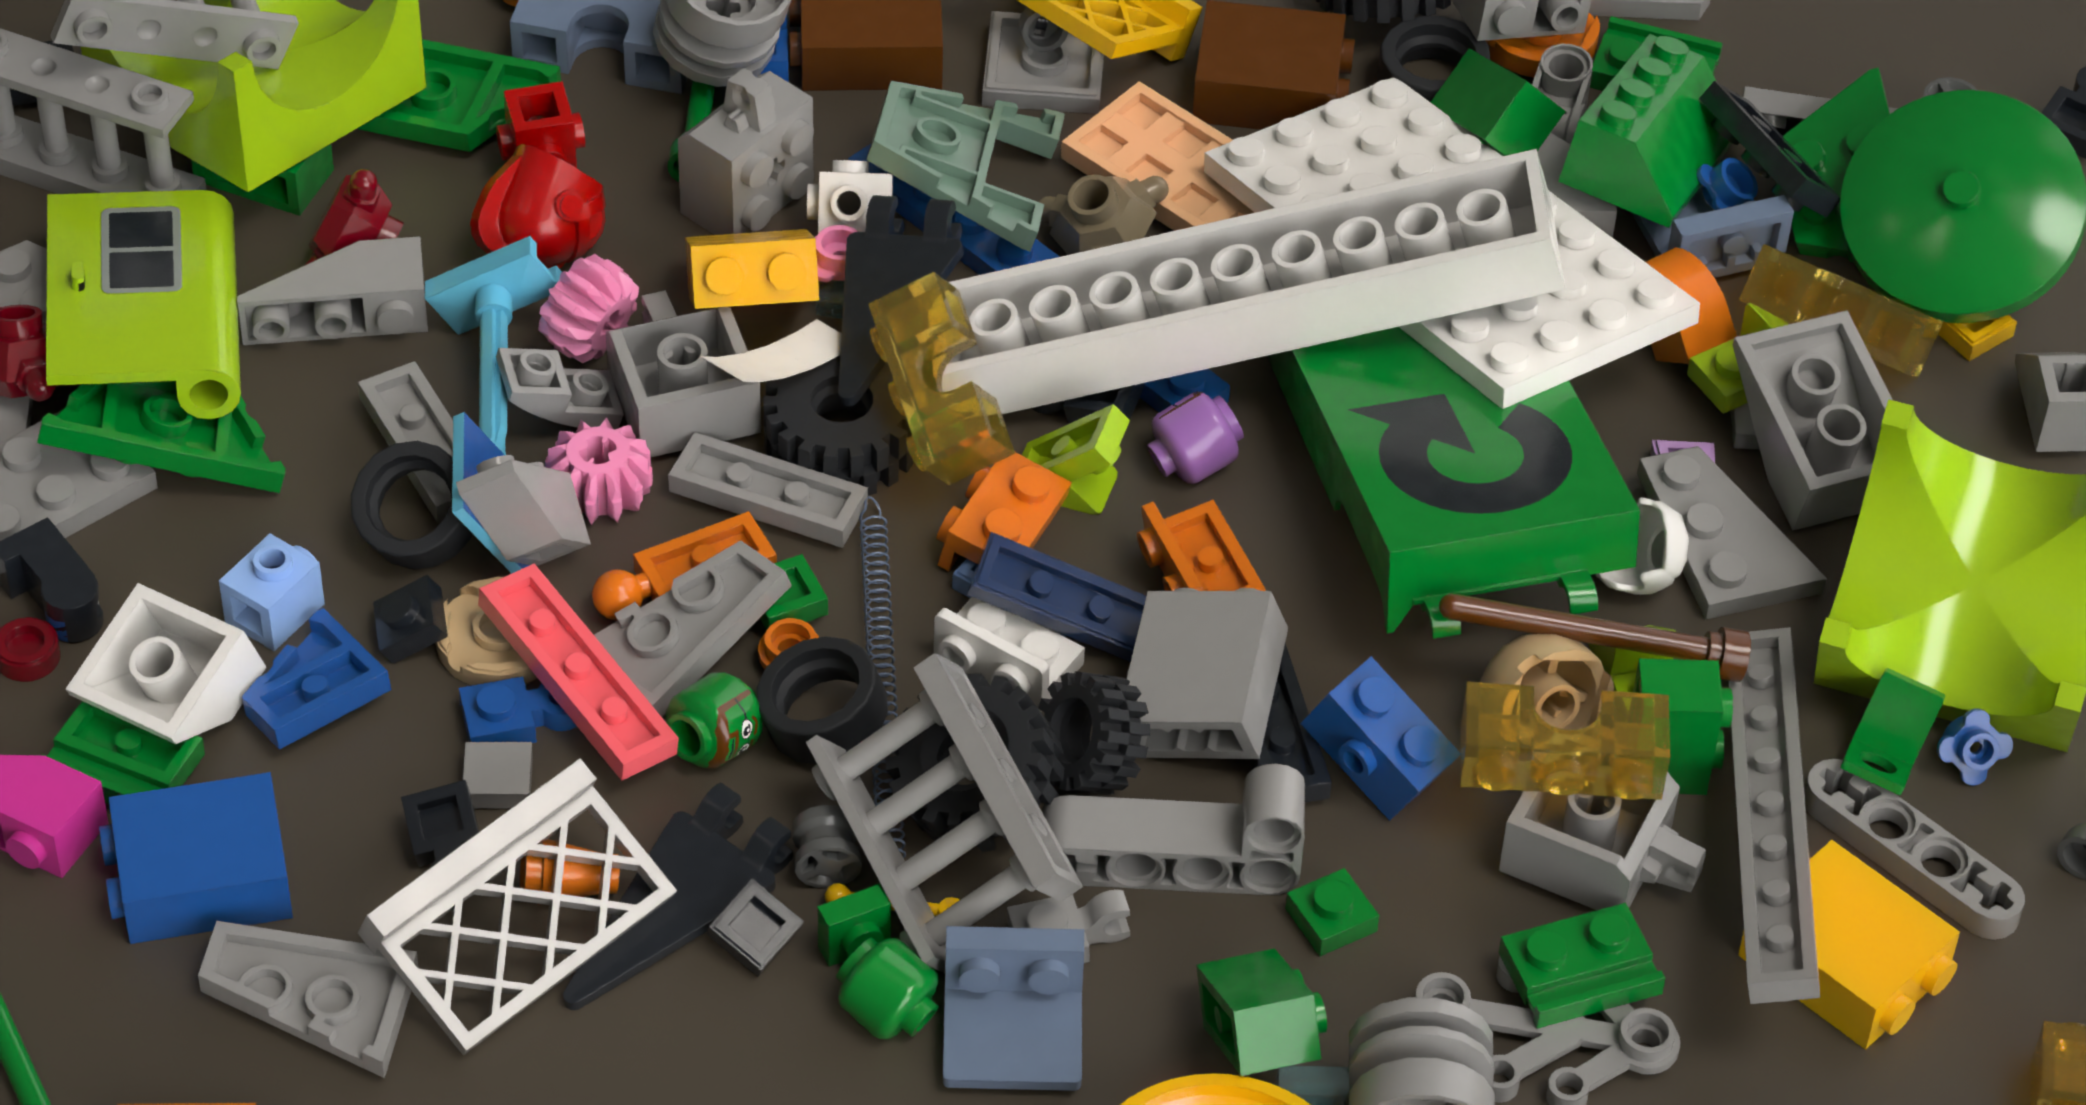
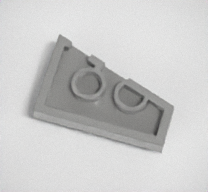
M1699 446L1640 458L1637 476L1648 499L1662 501L1682 515L1689 537L1687 561L1682 572L1705 620L1823 594L1827 578Z
M740 540L673 579L672 590L641 608L634 602L616 612L615 616L618 621L597 632L594 636L660 716L663 717L666 714L671 698L697 682L792 584L783 569Z
M216 921L198 973L201 992L385 1078L411 989L380 951L373 954L365 943ZM403 949L418 967L417 951Z

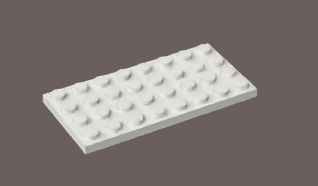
M1392 77L1387 80L1378 81L1370 87L1345 97L1333 99L1325 105L1295 117L1283 119L1275 125L1245 137L1236 138L1230 143L1205 152L1204 173L1256 213L1502 157V155L1490 146L1482 144L1475 135L1453 122L1448 115L1405 83ZM1548 190L1565 290L1398 327L1501 409H1505L1697 324L1699 321L1700 302Z

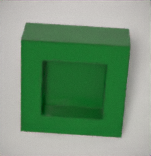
M803 554L774 563L786 572L792 586L760 617L766 630L774 622L785 618H796L809 622L828 615V597Z
M1345 868L1287 892L1286 911L1320 957L1378 931L1380 915Z
M880 884L817 906L818 948L829 967L846 961L869 938H873L878 943L884 939L891 938V903Z

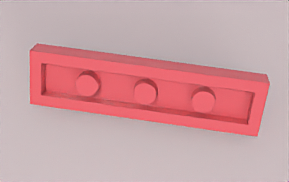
M535 563L479 588V607L621 781L677 755L679 737Z

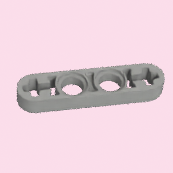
M1828 759L1813 766L1808 774L1804 795L1806 811L1815 820L1971 933L1991 940L2006 938L2014 933L2023 912L2025 894L2022 887L2012 877L1895 793L1841 769L1840 766L1843 760ZM1838 789H1841V790L1845 791L1846 794H1844L1843 792L1837 791V790H1838ZM1824 790H1826L1827 792L1833 793V794H1832V795H1829V794L1825 793ZM1853 811H1855V812H1856L1857 814H1859V815H1858V816H1855V815L1853 814ZM1878 820L1891 821L1903 830L1904 835L1895 839L1882 838L1871 830L1869 824ZM1928 858H1941L1950 862L1955 867L1957 873L1948 877L1935 876L1929 873L1921 862ZM1968 881H1971V882L1974 883V885L1972 886L1971 884H1969V883H1967V882H1968ZM1996 901L2002 904L2004 907L2002 908L2001 906L1995 905L1988 910L1982 907L1981 903L1986 906H1989Z

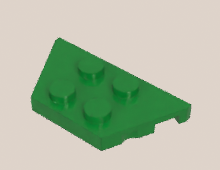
M422 39L426 88L358 127V130L470 152L496 134V125L506 124L505 90L561 82L560 66Z
M1879 67L1868 70L1783 135L1839 197H1841L1843 179L1854 152L1867 134L1890 114ZM1840 202L1827 218L1806 206L1800 212L1794 210L1792 228L1800 254L1822 258L1842 256L1853 262L1843 234Z
M176 381L81 384L69 395L65 409L56 416L48 413L42 418L37 439L38 444L111 458L124 464H140L178 472L187 477H202L280 493L286 470L281 461L271 462L262 447L266 436L257 421L247 414L245 410L246 403L242 396H240L239 404L235 409L223 417L215 419L197 418L188 414L180 406L177 398Z

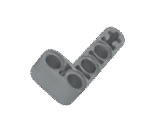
M1265 764L1250 771L1244 781L1242 804L1069 795L1054 798L1051 805L1044 804L1041 810L1082 886L1277 895L1292 890L1300 880L1305 838V781L1303 775L1298 770L1288 765Z

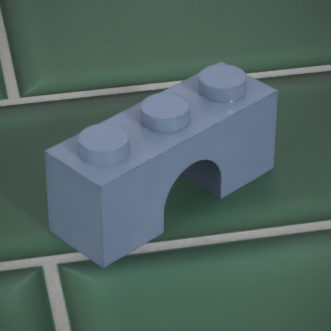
M519 0L510 19L512 57L560 66V73L569 74L575 59L581 53L593 48L607 47L616 49L624 54L625 84L682 94L688 77L674 70L658 51L653 35V27L661 0Z

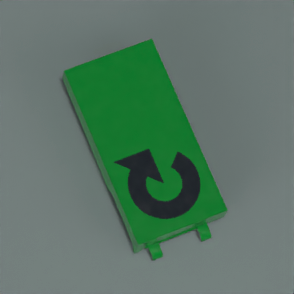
M1400 327L1267 356L1334 511L1340 510L1342 503L1381 594L1385 631L1387 634L1395 631L1413 605L1420 604L1422 612L1426 611L1429 616L1433 639L1461 634V621L1447 619L1439 611V602L1443 596L1450 593L1471 596L1556 581L1559 588H1564L1570 614L1597 611L1598 596L1590 575L1636 567L1640 509L1569 380L1505 409H1501Z

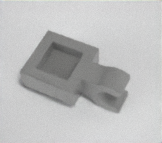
M1119 889L1102 892L1094 896L1085 906L1078 909L1073 894L1063 901L1051 897L1007 907L1009 928L1084 929V963L1090 962V944L1113 943L1130 937V929L1126 917L1130 916V909L1124 891Z

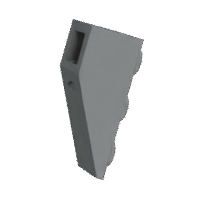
M420 236L357 241L238 295L237 305L243 345L428 332Z

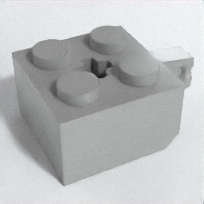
M742 68L728 79L724 103L678 138L680 213L714 235L752 233L764 228L771 217L793 199H799L805 195L808 184L814 183L813 97L771 71L755 77L752 71Z
M666 290L642 295V305L645 308L642 312V324L605 331L607 369L610 370L627 425H631L637 439L646 440L647 447L650 450V457L684 450L694 432L722 441L761 433L760 382H742L701 357H720L748 352L730 306L716 307L677 316Z
M1558 728L1506 822L1499 871L1595 910L1625 902L1629 908L1643 882L1653 884L1656 882L1691 892L1702 872L1706 849L1678 836L1679 834L1671 829L1680 786L1666 770Z

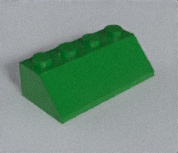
M1649 34L1579 119L1558 182L1670 228L1673 220L1679 216L1702 185L1697 178V169L1703 164L1715 167L1733 144L1711 126L1710 123L1715 116L1699 99L1712 82L1716 81L1705 57L1690 51L1684 42L1669 36L1656 37Z

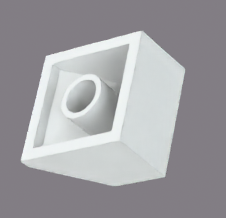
M137 583L66 687V691L70 696L169 742L178 744L231 721L243 704L242 695L263 674L267 667L243 630Z

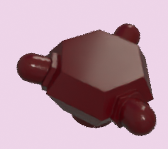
M359 169L352 175H346L341 180L309 242V246L313 251L311 253L312 257L304 266L357 241L398 237L404 222L389 215L393 205L378 184L377 177L372 171Z
M31 305L0 307V396L11 399L29 396L35 401L49 399L58 385L47 386L46 323L42 320V310Z

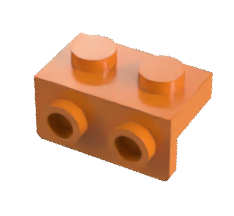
M1005 447L992 468L982 464L975 473L965 494V497L970 500L964 509L953 506L946 515L936 537L937 540L944 543L937 566L949 572L960 555L978 564L985 542L991 532L1033 549L1066 500L1072 482Z
M1214 500L1163 519L1153 501L1141 506L1144 530L1137 532L1138 544L1148 566L1152 568L1159 565L1165 577L1162 578V583L1165 591H1174L1178 588H1192L1198 591H1235L1239 588H1254L1266 591Z

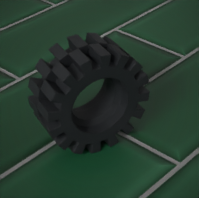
M1075 671V673L1067 672L1061 675V682L1053 681L1047 688L1052 699L1041 698L1038 709L1045 713L1044 717L1054 729V734L1060 741L1064 754L1057 757L1065 768L1063 781H1050V784L1052 786H1059L1061 790L1112 795L1115 794L1114 790H1124L1129 786L1126 777L1136 778L1141 770L1134 762L1135 759H1145L1148 747L1140 745L1141 736H1150V724L1141 723L1140 719L1149 713L1146 703L1137 701L1142 693L1137 686L1129 685L1130 681L1122 677ZM1091 727H1092V736H1091V740H1090V732H1091Z

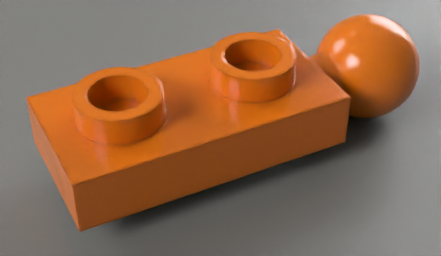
M748 511L634 553L633 561L636 575L621 569L605 572L596 580L593 586L592 601L596 610L602 616L618 621L615 616L616 612L634 602L641 607L645 598L651 597L653 601L672 590L673 579L740 540L773 563L777 562V554Z

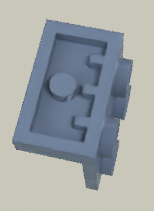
M1703 185L1700 186L1679 216L1673 220L1670 228L1631 212L1655 256H1659L1675 247L1682 248L1695 255L1708 268L1714 278L1784 262L1794 210L1785 195L1749 201L1741 205L1714 210L1704 198L1702 192Z
M946 926L943 1085L945 1087L1076 1091L1081 1088L1084 929Z

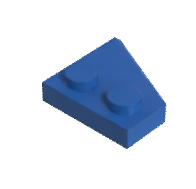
M324 608L316 611L309 618L311 632L298 647L286 645L273 660L272 668L266 674L259 676L242 695L246 716L279 750L392 690L388 671Z

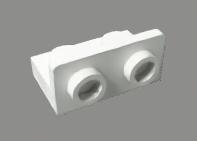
M973 597L957 614L947 608H942L934 617V653L962 667L967 674L982 673L990 685L995 675L1007 679L1014 689L1019 686L1024 690L1037 707L1041 698L1052 699L1047 688L1053 681L1061 682V675L1067 672L1075 673L1084 664L1085 647L1049 628Z

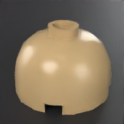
M1526 634L1505 644L1489 661L1481 678L1479 704L1485 725L1491 735L1521 763L1538 766L1558 728L1579 737H1585L1589 741H1593L1598 736L1612 710L1614 685L1611 676L1604 670L1602 661L1579 641L1556 634Z

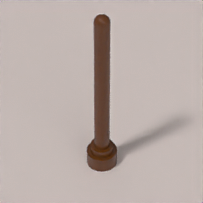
M1453 593L1443 596L1439 602L1441 615L1450 620L1531 634H1556L1579 642L1682 660L1719 661L1720 679L1741 682L1746 674L1750 659L1751 636L1749 631L1720 627L1717 632L1707 631L1703 637Z

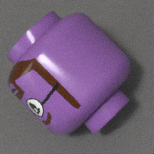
M1197 391L1159 412L1153 418L1151 426L1155 440L1147 444V449L1163 476L1167 477L1175 472L1182 481L1193 485L1234 462L1239 454L1238 441L1244 438V434L1234 413L1221 396L1212 399L1205 393Z

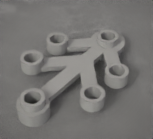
M1499 956L1496 972L1498 983L1504 989L1518 993ZM1432 973L1424 977L1416 989L1415 997L1440 998L1465 1005L1481 1015L1492 1031L1535 1038L1506 1055H1493L1494 1074L1504 1075L1510 1080L1505 1083L1493 1081L1492 1089L1495 1092V1102L1498 1103L1507 1102L1517 1095L1521 1079L1580 1046L1604 1051L1577 1068L1561 1067L1553 1071L1549 1077L1546 1100L1549 1105H1586L1590 1091L1627 1070L1640 1074H1657L1667 1070L1677 1060L1680 1050V1037L1672 1020L1663 1012L1652 1008L1634 1010L1630 1004H1625L1600 1011L1607 1022L1586 1019L1582 1016L1537 1029L1533 1022L1534 1014L1531 1009L1472 999L1467 984L1460 977L1451 973ZM1638 1043H1646L1651 1045L1652 1047H1644L1639 1045ZM1569 1086L1577 1090L1578 1093L1567 1095L1560 1092L1558 1088Z

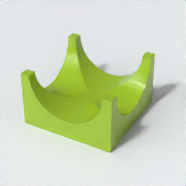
M204 0L206 5L233 8L230 0ZM256 0L260 11L295 15L299 22L279 69L253 67L251 60L237 52L218 62L81 47V53L84 56L193 91L194 101L168 133L170 147L246 192L257 188L426 88L418 0H374L366 11L350 8L337 0Z
M1888 399L1865 496L1845 568L1830 615L1825 619L1819 640L1814 684L1871 699L1884 670L1889 668L1945 694L1944 702L1936 717L1953 721L1964 716L1967 711L1979 708L1989 714L1990 724L1998 732H2006L2016 739L2068 752L2086 694V474H2061L2032 470L1999 462L1970 452L1943 439L1927 428L1916 416L1913 405Z

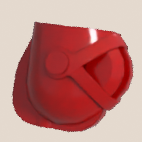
M521 144L515 148L512 157L488 180L482 189L472 212L470 221L471 235L477 246L487 254L531 236L537 243V258L546 268L549 269L553 266L561 268L565 263H570L582 257L588 249L596 244L603 234L606 222L604 187L594 178L552 154L534 146Z

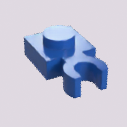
M523 676L459 688L460 706L469 742L536 743V727L545 726L555 731H567L577 727L563 708L555 704L558 702L543 684L538 689L526 690Z

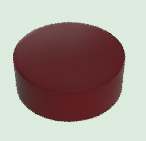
M24 617L12 620L0 628V673L14 681L30 682L47 676L57 667L61 651L57 632L51 624L42 619Z

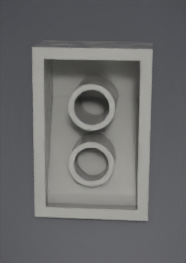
M1848 310L1735 337L1732 345L1767 479L1792 530L1860 514L1888 399H1893Z

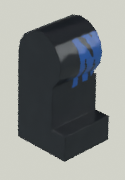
M48 517L0 541V586L11 599L28 592L44 611L46 622L51 624L56 630L58 640L68 643L82 642L92 638L100 631L104 622V614L98 602V581L94 573Z

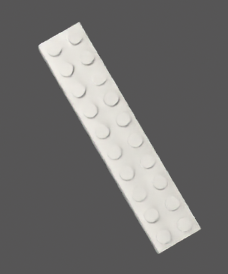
M1537 149L943 283L932 298L935 377L948 408L961 415L966 422L1565 290L1551 199Z

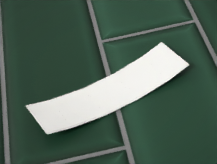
M816 319L799 331L764 347L740 354L701 357L742 382H764L783 379L811 370L840 356L842 333Z

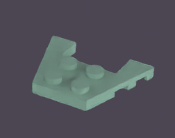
M891 81L882 103L866 160L934 199L954 200L956 204L955 211L1021 249L1030 252L1039 231L1044 204L985 182L995 139L1051 159L1059 142L1065 114L1045 108L1040 118L1016 114L1018 110L1016 103L1001 100L995 101L993 109L962 104L964 100L962 93Z

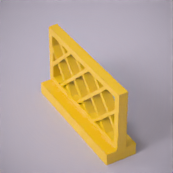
M1017 0L1110 59L1153 50L1170 61L1183 59L1203 9L1202 6L1192 0Z

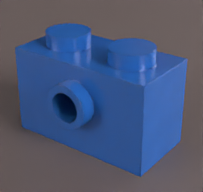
M1372 656L1330 691L1300 723L1389 821L1430 786L1461 755L1457 748Z

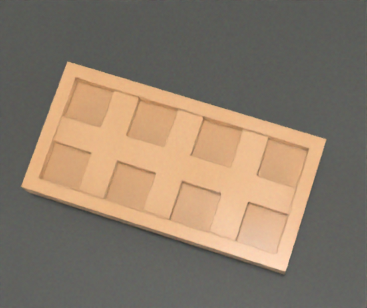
M1140 81L1062 141L1061 159L1086 175L1116 176L1128 179L1129 182L1135 179L1142 181L1151 176H1160L1165 179L1169 187L1168 195L1163 201L1157 203V206L1153 209L1157 212L1155 219L1174 231L1255 213L1204 173V153L1230 143L1232 139Z

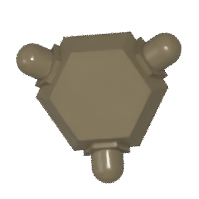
M1087 175L1077 180L1071 186L1068 195L1058 194L1056 197L1046 196L1038 201L1044 204L1041 221L1049 223V226L1052 227L1049 234L1067 255L1145 237L1157 214L1153 208L1167 197L1169 187L1166 180L1160 176H1151L1142 181L1135 179L1129 182L1128 179L1116 176Z

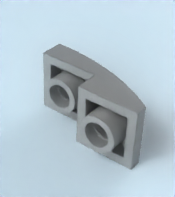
M498 348L496 360L508 399L511 403L538 417L578 428L580 420L590 427H598L607 417L614 430L619 428L624 413L610 370L563 368L558 350Z

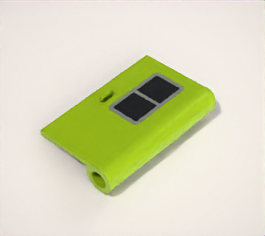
M208 190L47 194V386L176 381L179 404L190 415L203 419H215L223 417L235 409L239 404L241 396L235 229L232 205L224 196ZM80 283L85 284V288L82 291H79Z

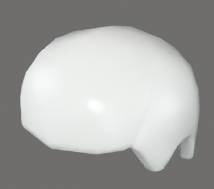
M1641 497L1637 503L1640 509L1636 567L1596 574V577L1608 588L1635 595L1653 594L1673 584L1674 579L1681 574L1687 561L1689 537L1682 515L1662 501Z

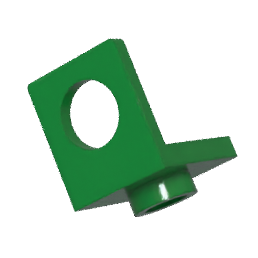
M1886 668L1853 735L1840 768L1897 795H1901L1913 764L1944 702L1945 694ZM1863 760L1873 762L1886 769L1889 773L1874 769Z

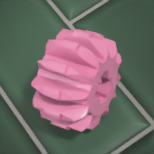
M596 254L585 259L581 257L574 261L568 272H561L557 284L553 288L548 289L550 293L548 300L540 307L539 314L542 317L539 320L538 331L548 339V342L555 349L568 358L573 357L581 363H585L592 358L598 359L606 351L605 331L628 327L627 322L630 316L637 310L636 299L638 298L639 286L633 282L628 274L623 272L624 269L611 260H604Z
M607 417L598 427H590L580 420L576 433L559 431L558 440L555 442L556 446L548 449L545 465L547 468L570 473L581 512L585 513L590 524L592 525L598 516L608 515L618 523L622 509L639 511L643 495L650 493V486L653 483L650 450L647 447L646 440L637 439L631 425L614 430Z

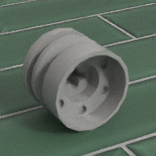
M661 0L653 27V35L658 51L674 70L695 82L717 87L727 86V80L742 68L752 71V74L757 77L771 61L775 44L779 38L780 27L785 21L791 0Z
M1407 997L1379 1004L1359 1016L1350 1029L1349 1086L1351 1089L1349 1091V1105H1495V1092L1492 1089L1494 1079L1493 1032L1481 1015L1465 1005L1440 998Z

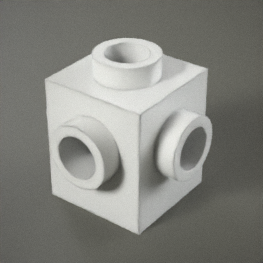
M833 160L832 172H819V184H808L807 220H818V233L833 225H845L856 229L858 232H865L866 215L870 199L873 195L893 196V175L869 173V161ZM847 191L855 192L861 200L860 209L853 215L845 214L839 207L840 196Z

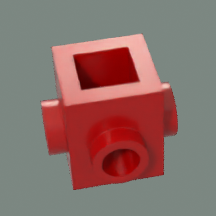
M563 81L505 90L506 124L496 125L497 142L502 161L509 160L515 148L524 144L544 150L577 168L576 149L585 148V133L580 113L571 112Z

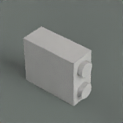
M1178 588L1174 591L1147 592L1127 675V680L1130 681L1129 685L1137 686L1142 693L1137 701L1145 702L1149 712L1140 718L1141 723L1150 724V736H1141L1140 745L1148 747L1146 758L1260 759L1288 632V626L1271 591H1260L1254 588H1239L1235 591H1198L1192 588Z

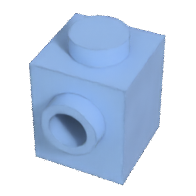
M271 533L219 580L225 622L243 630L247 636L274 652L325 604L320 562L305 548L297 545L291 546Z

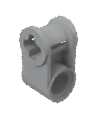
M1562 43L1553 45L1544 51L1532 85L1566 111L1551 133L1571 145L1579 119L1587 109L1593 60L1590 54L1583 48L1573 44Z

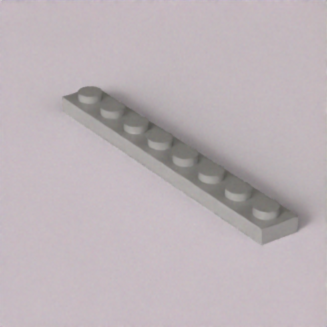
M1791 628L1750 631L1751 652L1746 674L1741 682L1729 681V688L1732 689L1733 694L1731 727L1747 984L1750 1004L1821 998Z

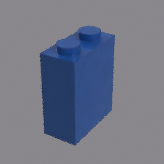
M271 772L109 797L112 824L99 826L105 866L117 864L119 877L106 879L111 917L112 919L125 917L130 944L210 932L214 930L216 921L253 925L293 918Z

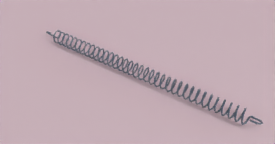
M868 496L864 501L865 508L859 516L866 650L868 655L873 656L871 660L887 657L892 659L890 664L879 663L875 664V666L880 668L890 666L893 669L891 673L881 672L879 676L893 677L892 682L882 683L884 687L891 685L894 688L892 692L886 691L887 696H894V700L892 702L887 701V704H892L895 707L893 711L888 710L887 715L894 714L896 718L898 714L895 712L898 706L895 704L897 695L894 693L897 687L893 684L896 682V677L893 675L896 668L893 666L895 658L892 656L895 650L892 647L894 639L891 637L894 631L891 628L893 621L890 618L893 613L889 609L892 606V602L889 600L892 594L889 591L891 584L888 581L891 576L888 573L890 566L887 563L890 558L887 554L889 547L886 545L888 537L885 536L888 533V529L885 527L887 519L881 516V509L877 501L873 497ZM870 498L877 506L879 515H872L862 520V516L867 510V499ZM871 518L884 520L883 525L873 524L867 526L864 523ZM883 528L885 530L884 534L874 533L867 535L865 533L867 529L879 530ZM868 538H885V543L874 542L868 544L865 542ZM884 546L886 548L885 552L876 551L868 553L866 551L868 547L880 548ZM869 556H886V561L869 562L866 560ZM885 564L887 566L885 571H869L867 569L869 565L881 566ZM870 574H887L886 580L875 579L871 581L867 577ZM871 583H887L888 587L886 589L876 588L871 590L868 588V585ZM870 593H888L887 598L877 597L871 599L868 596ZM887 601L889 603L888 607L871 608L869 606L871 602L880 603ZM872 611H889L888 617L877 616L873 618L869 615ZM888 619L890 621L888 626L878 625L873 627L870 625V622L873 620L884 621ZM874 629L890 630L889 635L873 636L870 632ZM889 638L891 640L889 645H873L871 643L874 639L883 640ZM875 648H891L892 650L890 654L880 653L875 655L871 652ZM885 720L883 725H886L891 720ZM885 760L875 764L872 769L875 806L886 800L880 798V794L883 792H893L891 788L881 789L878 787L883 782L889 783L893 781L892 778L883 780L878 777L881 773H888L886 769L881 770L877 767L881 763H886ZM901 821L900 828H891L889 832H901L902 836L900 838H893V840L902 843V847L898 849L903 853V858H905L906 852L902 850L906 845L902 840L905 837V833L901 830L905 824Z

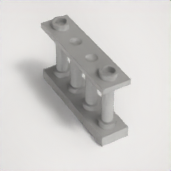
M65 0L50 36L55 44L218 62L237 52L251 60L253 67L279 69L299 22L295 15L260 11L256 0H230L233 8L206 5L204 0Z
M0 28V175L56 194L206 190L205 178L173 168L168 133L194 101L193 91ZM10 88L36 97L41 124L14 115ZM63 106L90 115L94 141L67 133ZM116 123L143 132L147 159L120 150Z
M933 653L913 667L925 690L919 693L921 701L847 752L844 748L818 735L808 740L806 744L817 765L812 767V773L817 784L831 800H837L905 930L900 932L901 941L913 950L923 962L945 973L946 926L970 927L1024 889L1030 892L1038 890L1056 900L1063 901L1083 886L963 668L939 654ZM933 724L945 725L955 743L949 747L950 755L875 806L860 775ZM965 777L970 781L975 780L985 798L979 802L980 810L905 861L889 830ZM994 833L1000 836L1005 835L1015 855L1009 858L1011 866L935 917L918 885Z

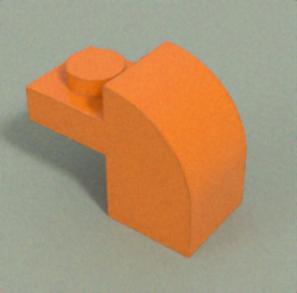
M1675 247L1646 261L1648 265L1700 302L1699 321L1697 324L1651 344L1656 361L1689 364L1690 357L1737 337L1728 305L1717 281L1708 268L1695 255L1687 250Z

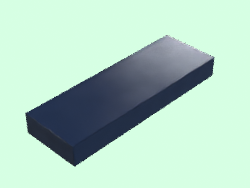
M993 532L990 533L985 542L967 595L1129 662L1132 659L1146 600V595Z

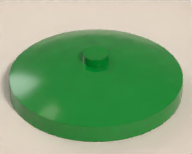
M1954 90L1940 92L1914 100L1898 108L1880 121L1862 140L1849 162L1843 179L1840 197L1842 229L1847 249L1860 274L1878 294L1893 305L1919 317L1939 322L1974 323L1988 321L2014 313L2030 305L2050 290L2065 274L2079 250L2085 232V177L2077 154L2067 137L2050 119L2035 108L2009 96L1989 91Z

